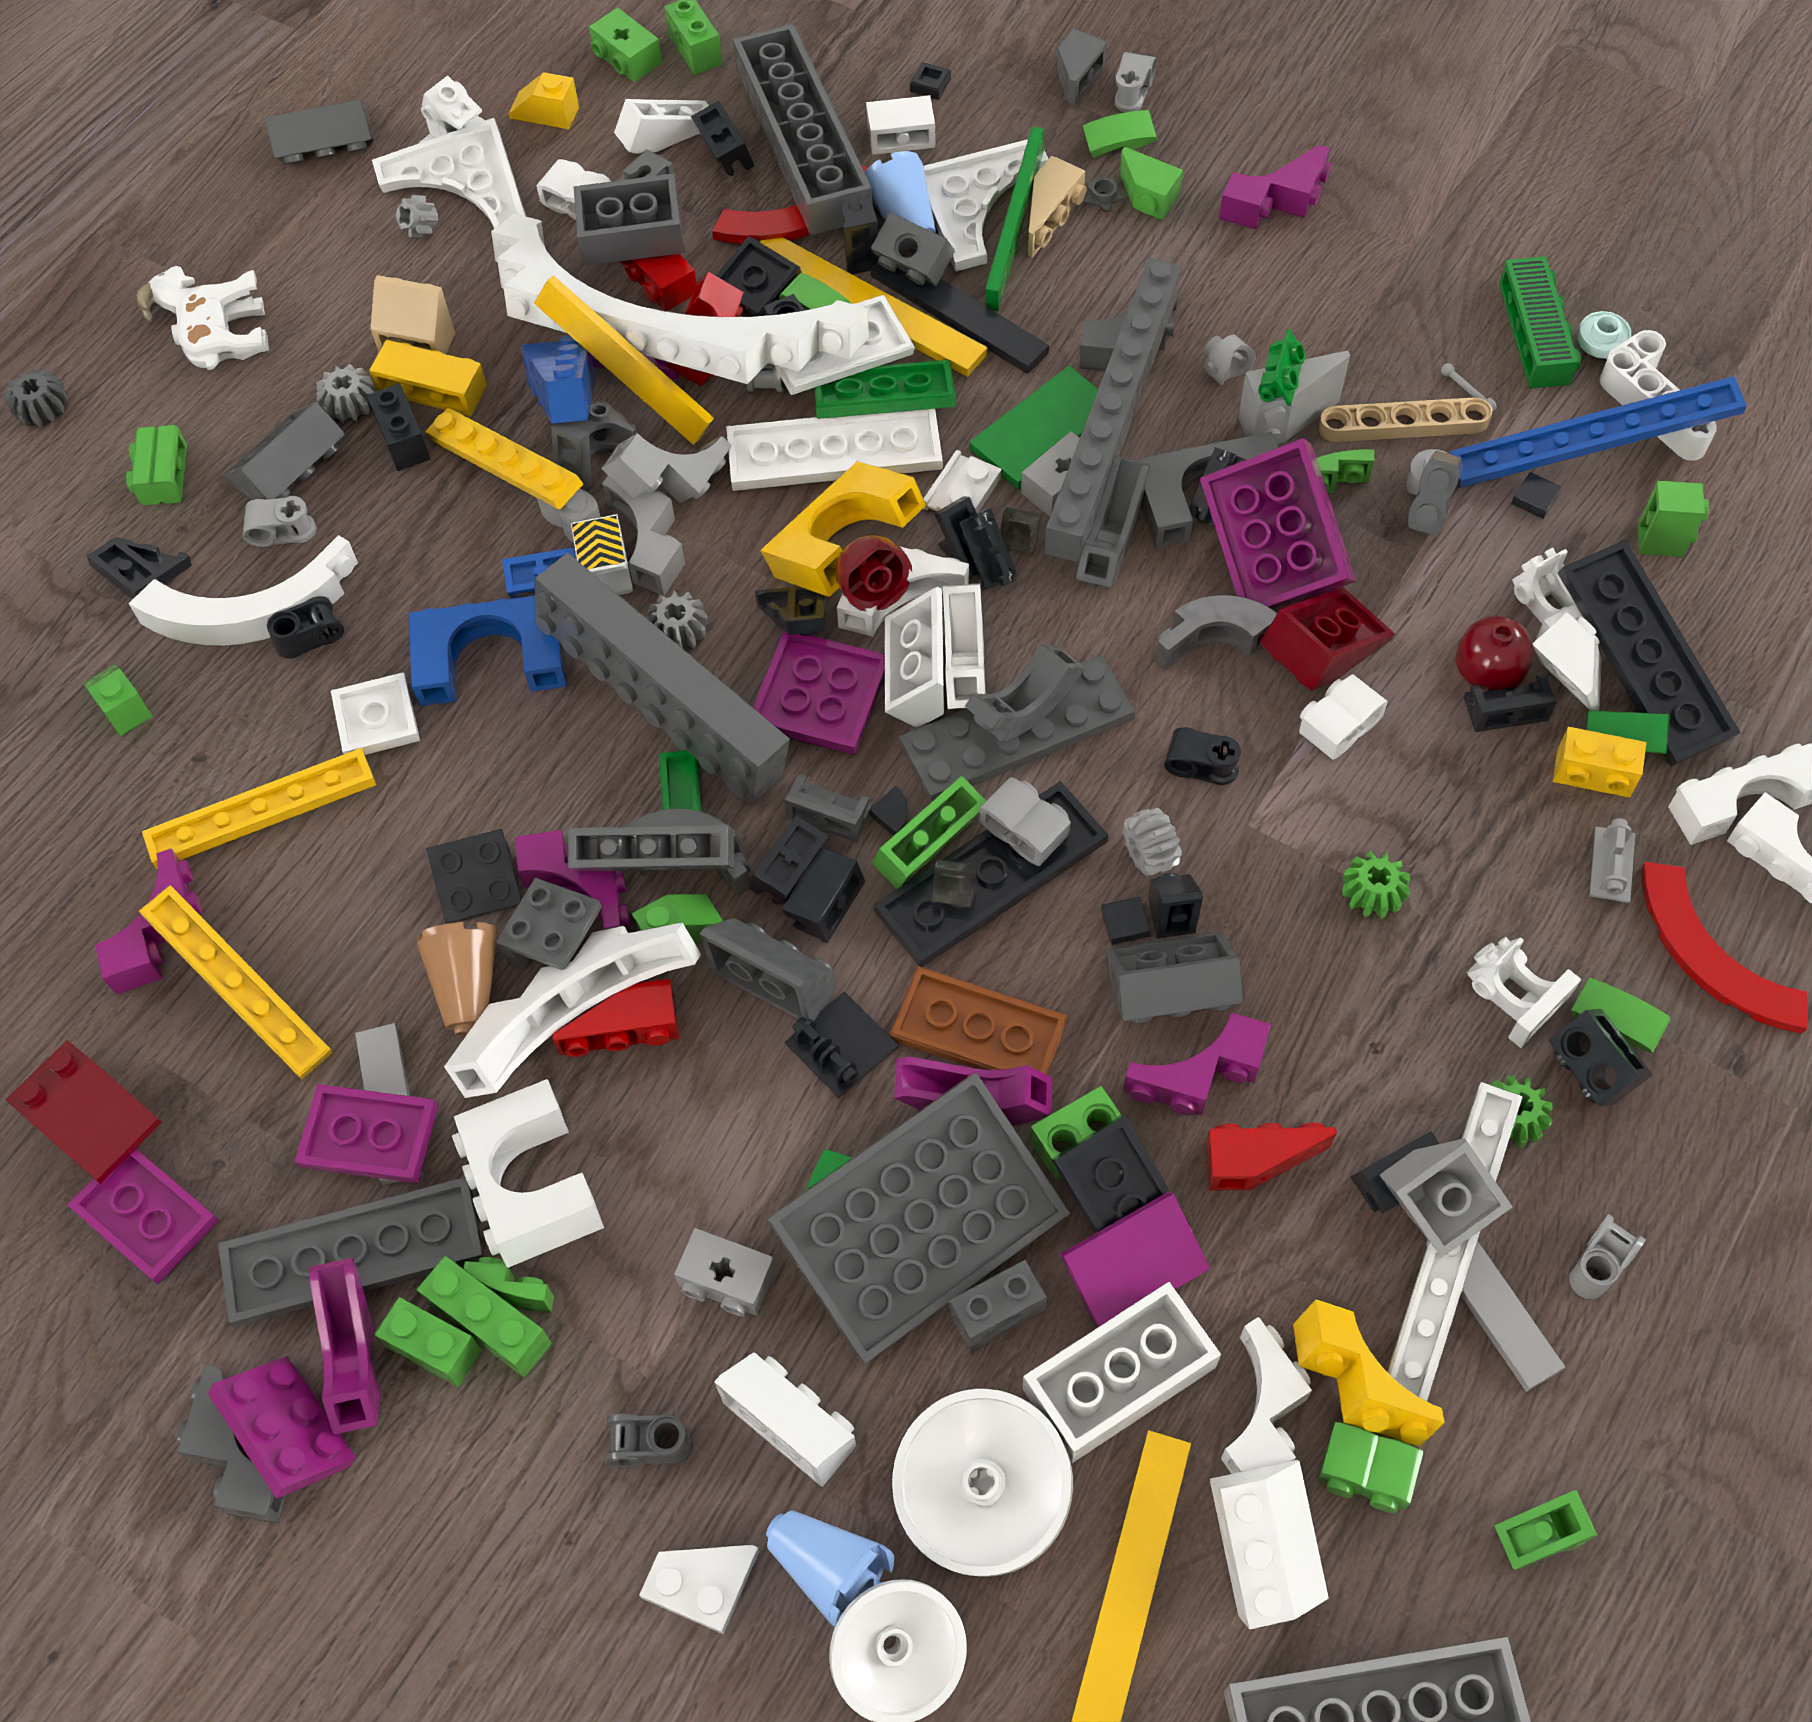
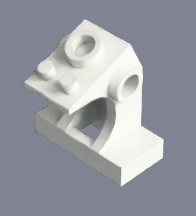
M446 76L424 93L421 112L426 118L430 134L419 143L485 121L478 116L482 109L468 96L465 88L459 82H454L449 76Z
M1554 548L1549 549L1545 552L1546 560L1543 559L1542 555L1532 558L1521 566L1524 572L1512 579L1517 599L1522 604H1526L1542 623L1536 640L1566 612L1576 620L1582 616L1558 575L1559 570L1565 566L1563 562L1568 552L1566 549L1557 554ZM1551 594L1562 608H1554L1545 597Z
M1504 937L1498 942L1499 945L1495 946L1493 943H1490L1483 947L1474 956L1477 962L1466 973L1472 979V987L1478 995L1485 999H1490L1517 1021L1508 1038L1522 1048L1572 996L1581 979L1569 969L1556 982L1540 979L1524 965L1527 962V957L1520 949L1524 940L1518 938L1509 941L1507 937ZM1509 978L1527 992L1521 1000L1503 985Z

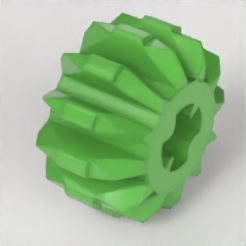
M1371 850L1366 854L1365 859L1356 856L1352 860L1350 868L1344 872L1342 878L1345 883L1342 889L1343 897L1351 898L1349 903L1351 910L1358 907L1364 908L1363 915L1365 918L1372 911H1375L1381 920L1386 917L1388 910L1396 914L1401 909L1402 902L1407 900L1410 894L1408 887L1410 873L1401 872L1402 860L1394 863L1389 862L1388 852L1384 853L1381 859L1376 858Z
M1514 1075L1507 1077L1505 1083L1497 1080L1491 1086L1522 1096L1518 1109L1520 1113L1516 1116L1510 1138H1513L1518 1148L1525 1146L1528 1139L1533 1143L1538 1142L1543 1136L1542 1131L1548 1130L1552 1123V1119L1548 1114L1553 1109V1103L1541 1100L1546 1094L1545 1088H1539L1535 1091L1530 1088L1532 1085L1531 1078L1525 1079L1521 1085L1517 1082Z

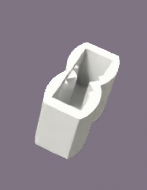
M558 159L537 184L539 200L544 206L555 212L568 214L576 220L573 186L611 181L603 174L584 171L576 162Z
M1354 674L1348 676L1343 681L1337 679L1328 688L1325 698L1321 699L1318 703L1312 701L1304 708L1300 715L1302 722L1299 733L1334 760L1348 750L1359 737L1366 734L1378 723L1384 715L1388 701Z

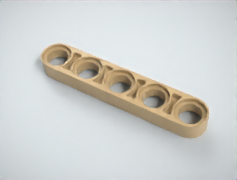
M1481 398L1332 406L1322 412L1318 431L1324 439L1330 442L1477 434L1487 429L1492 416V407L1486 400ZM1477 411L1484 418L1478 421L1472 420L1467 417L1466 413ZM1442 413L1449 418V421L1444 423L1437 422L1432 419L1431 415ZM1407 415L1414 420V423L1409 425L1401 424L1397 421L1396 417ZM1372 417L1379 422V425L1368 427L1362 423L1361 419ZM1331 419H1337L1344 424V427L1333 429L1326 422Z

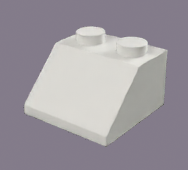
M1566 612L1533 643V647L1541 664L1590 711H1598L1600 709L1602 657L1597 645L1600 641L1595 636L1596 630L1586 619L1580 616L1576 620Z

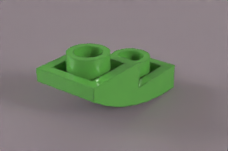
M1149 110L1115 114L1083 125L1089 151L1093 158L1123 146L1135 150L1158 140Z
M800 273L779 296L782 299L794 294L805 311L832 305L836 300L852 304L828 285L804 273Z
M1374 449L1348 450L1318 457L1317 461L1327 492L1334 493L1336 482L1351 484L1369 483L1374 464Z
M1590 977L1571 1009L1574 1018L1578 1017L1585 1010L1602 1009L1629 1045L1650 1053L1654 1052L1670 1022V1016L1645 1001Z
M481 1257L478 1262L465 1261L464 1270L507 1303L529 1310L552 1313L554 1295L548 1285L543 1284V1280L534 1277H519L518 1282H514V1274L510 1268H507L504 1261L498 1258Z

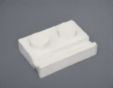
M956 450L924 497L926 506L923 509L928 511L930 508L934 511H939L959 498L968 496L976 512L979 513L1000 481L1002 469L972 456L969 458L962 456L961 451Z

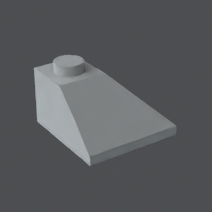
M1465 1139L1413 1150L1380 1174V1177L1402 1208L1441 1257L1447 1255L1513 1207Z

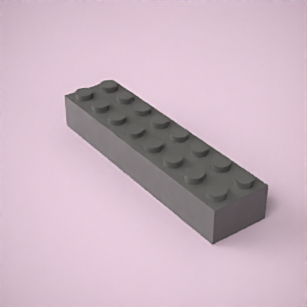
M794 24L733 39L737 73L810 236L843 227L845 221L842 215V205L844 202L849 204L851 212L861 211L860 196L869 194L873 206L871 185Z
M568 552L535 577V622L538 628L544 634H551L556 638L571 657H578L583 661L600 681L605 680L610 684L625 703H632L637 707L652 726L660 727L664 730L679 749L687 750L698 759L699 764L706 772L718 776L726 783L727 788L734 796L743 798L750 805H753L783 778L790 739Z

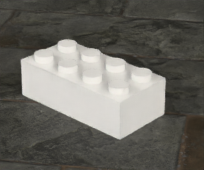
M1168 1282L1024 1375L1022 1389L1033 1406L1043 1413L1056 1428L1064 1441L1071 1463H1074L1214 1370L1221 1354L1171 1283Z

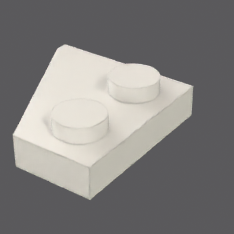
M754 1545L658 1552L639 1596L648 1602L724 1634L757 1558L759 1549Z

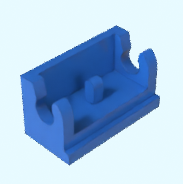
M574 547L502 559L506 590L510 599L519 598L518 594L535 591V577L567 552L577 560Z

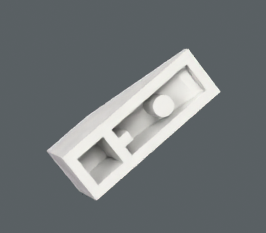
M625 99L614 133L629 152L640 154L646 149L658 152L700 134L691 116L709 105L706 101Z

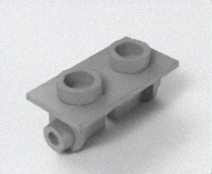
M1614 819L1607 828L1595 827L1590 897L1630 903L1635 833H1631V827L1628 826V822L1625 819Z

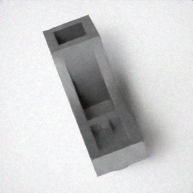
M1218 595L1191 601L1175 610L1172 627L1166 629L1159 636L1155 662L1164 670H1167L1194 648L1211 642L1233 645L1251 657L1263 647L1260 641L1277 613L1263 604L1238 596Z

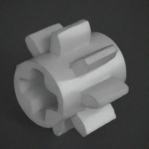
M412 195L411 199H402V203L397 208L396 218L401 230H409V237L422 238L423 234H432V229L436 227L438 222V213L434 203H426L425 196Z

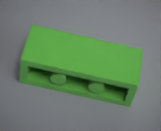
M960 776L879 849L871 863L898 889L910 881L980 817V807L986 800L963 776Z
M444 1256L417 1289L429 1306L463 1332L471 1335L476 1342L523 1378L526 1377L552 1344L541 1327L447 1256Z

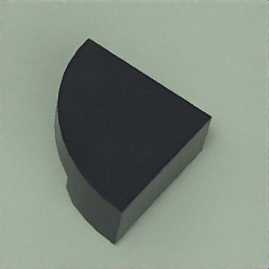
M897 786L893 787L869 809L870 817L893 836L906 825L908 817L907 801L902 791Z

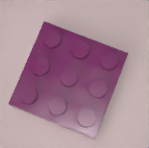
M783 631L753 708L788 738L856 755L885 678V654L811 635L787 634Z

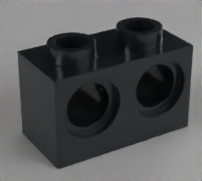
M400 383L367 394L397 471L431 460L422 433Z
M1602 1009L1585 1010L1549 1039L1556 1049L1554 1054L1563 1067L1574 1072L1581 1082L1579 1086L1582 1093L1592 1103H1597L1600 1107L1616 1104L1653 1075ZM1582 1033H1585L1590 1039V1049L1587 1053H1584L1579 1046V1038ZM1608 1066L1613 1068L1616 1073V1083L1613 1087L1606 1082L1604 1077Z

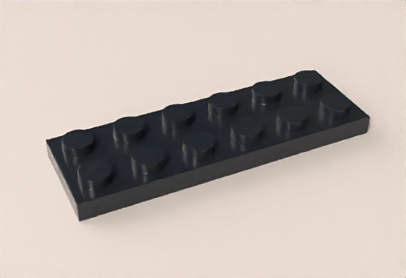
M1626 540L1570 563L1559 570L1558 575L1583 618L1596 630L1595 636L1600 641L1601 649L1638 712L1670 715L1667 754H1663L1670 767L1729 741L1741 733Z
M1061 781L1041 793L1039 798L1049 804L1055 803L1066 811L1071 822L1069 836L1040 866L1026 860L1009 843L999 839L987 829L874 904V912L918 966L924 967L1108 842V834Z

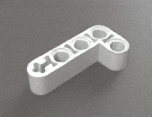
M1644 330L1610 351L1600 376V384L1622 406L1680 390L1656 369L1666 345L1663 336L1655 331ZM1713 421L1657 437L1683 459L1690 461L1698 460L1705 455L1717 426L1716 422Z

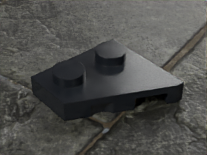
M118 537L113 538L87 555L89 565L132 599L154 579L165 584L192 566L190 557L186 553L179 552L177 557L160 553L157 546L136 544L131 540Z
M800 586L755 590L757 606L787 634L809 636L819 631H825V595Z

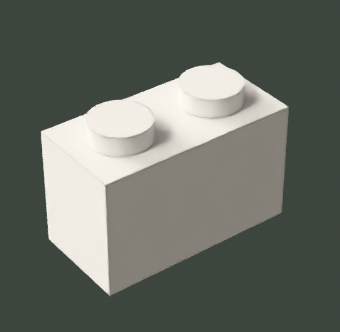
M930 95L866 102L867 128L872 155L935 148V120Z

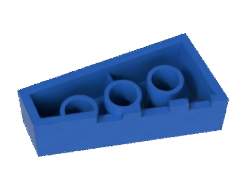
M570 335L561 337L560 341L521 345L527 385L529 388H532L534 396L538 397V402L540 406L543 405L544 412L551 423L588 420L595 383L592 355Z

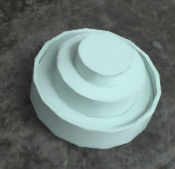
M1605 311L1594 312L1586 316L1577 332V341L1586 353L1605 359L1608 358L1612 349L1631 338V328L1628 322L1617 314Z

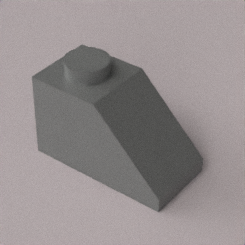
M1073 29L1066 39L1060 40L1055 52V57L1058 58L1057 74L1068 103L1073 106L1078 103L1105 68L1107 41L1077 29Z

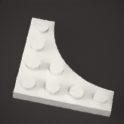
M494 118L372 160L377 180L383 193L410 187H430L450 191L466 198L481 209L491 221L494 229L513 213L526 216Z
M1028 139L923 166L935 226L939 235L947 238L955 249L951 258L955 272L987 263V252L982 237L983 226L993 204L1007 189L1016 183ZM1045 151L1042 156L1039 170L1048 160Z

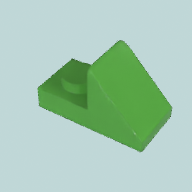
M1577 1490L1494 1525L1514 1570L1522 1569L1559 1552L1576 1549L1597 1536Z

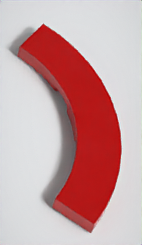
M861 166L864 172L869 168ZM797 205L762 212L723 209L712 230L713 240L742 244L748 236L755 240L782 237L787 240H793L810 235Z
M1644 862L1641 867L1642 888L1648 913L1652 914L1653 920L1660 932L1658 935L1660 940L1682 970L1703 990L1724 1005L1729 1003L1735 1008L1751 1015V1019L1760 1023L1803 1034L1808 1029L1807 991L1789 988L1760 977L1743 967L1718 946L1701 924L1692 906L1686 884L1685 867Z

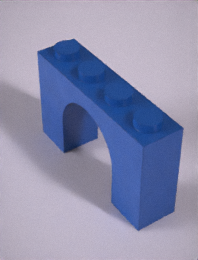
M535 594L530 597L502 598L492 602L464 603L455 607L427 608L422 611L409 612L411 680L419 705L427 706L457 702L455 675L457 658L461 651L472 641L489 635L506 636L520 643L523 653L524 674L530 692L567 687L564 648L551 634L546 635L538 628L535 622Z

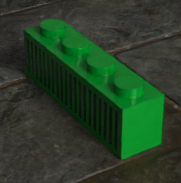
M1546 256L1506 260L1499 280V287L1529 389L1570 385L1575 370L1580 368L1581 357L1579 350L1574 349L1572 326L1570 322H1566L1564 316L1563 297L1558 296L1556 290L1555 271L1550 270Z

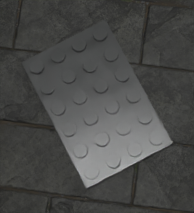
M972 1073L774 1212L766 1220L861 1363L865 1364L949 1303V1300L960 1295L1069 1215L1070 1212L978 1074Z

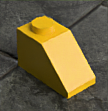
M543 72L519 91L508 113L509 119L570 129L579 109L574 78Z

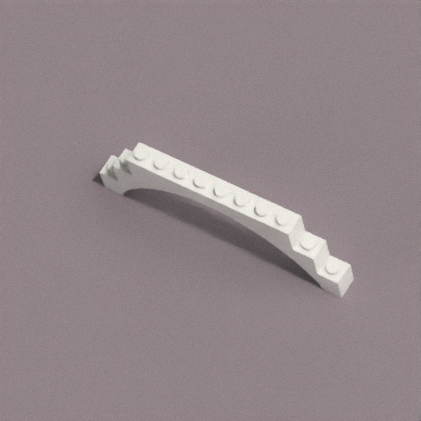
M513 213L491 231L495 261L498 262L501 288L504 289L507 316L565 332L534 304L546 281L554 275L643 355L748 384L767 363L799 372L818 351L850 359L868 340V308L836 300L832 305L811 310L757 317L692 316L637 306L610 297L587 286L559 266L545 248L541 220Z

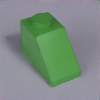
M1124 147L1121 152L1120 177L1133 208L1163 220L1181 194L1183 170L1127 147Z
M115 664L83 683L120 736L153 717L138 692Z
M706 894L666 895L632 913L637 932L683 922L694 943L702 940L700 933L705 927L723 921Z

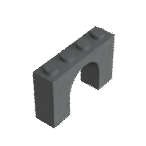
M1272 432L1250 434L1243 438L1216 441L1209 445L1182 448L1170 453L1147 455L1143 458L1135 459V461L1151 464L1141 509L1155 549L1190 542L1193 518L1183 491L1190 484L1203 477L1214 448L1217 447L1248 460L1278 448Z

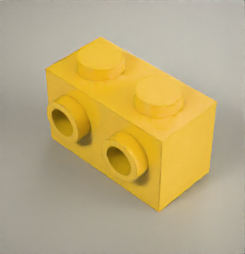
M1568 727L1557 749L1553 782L1630 798L1643 775L1646 742Z

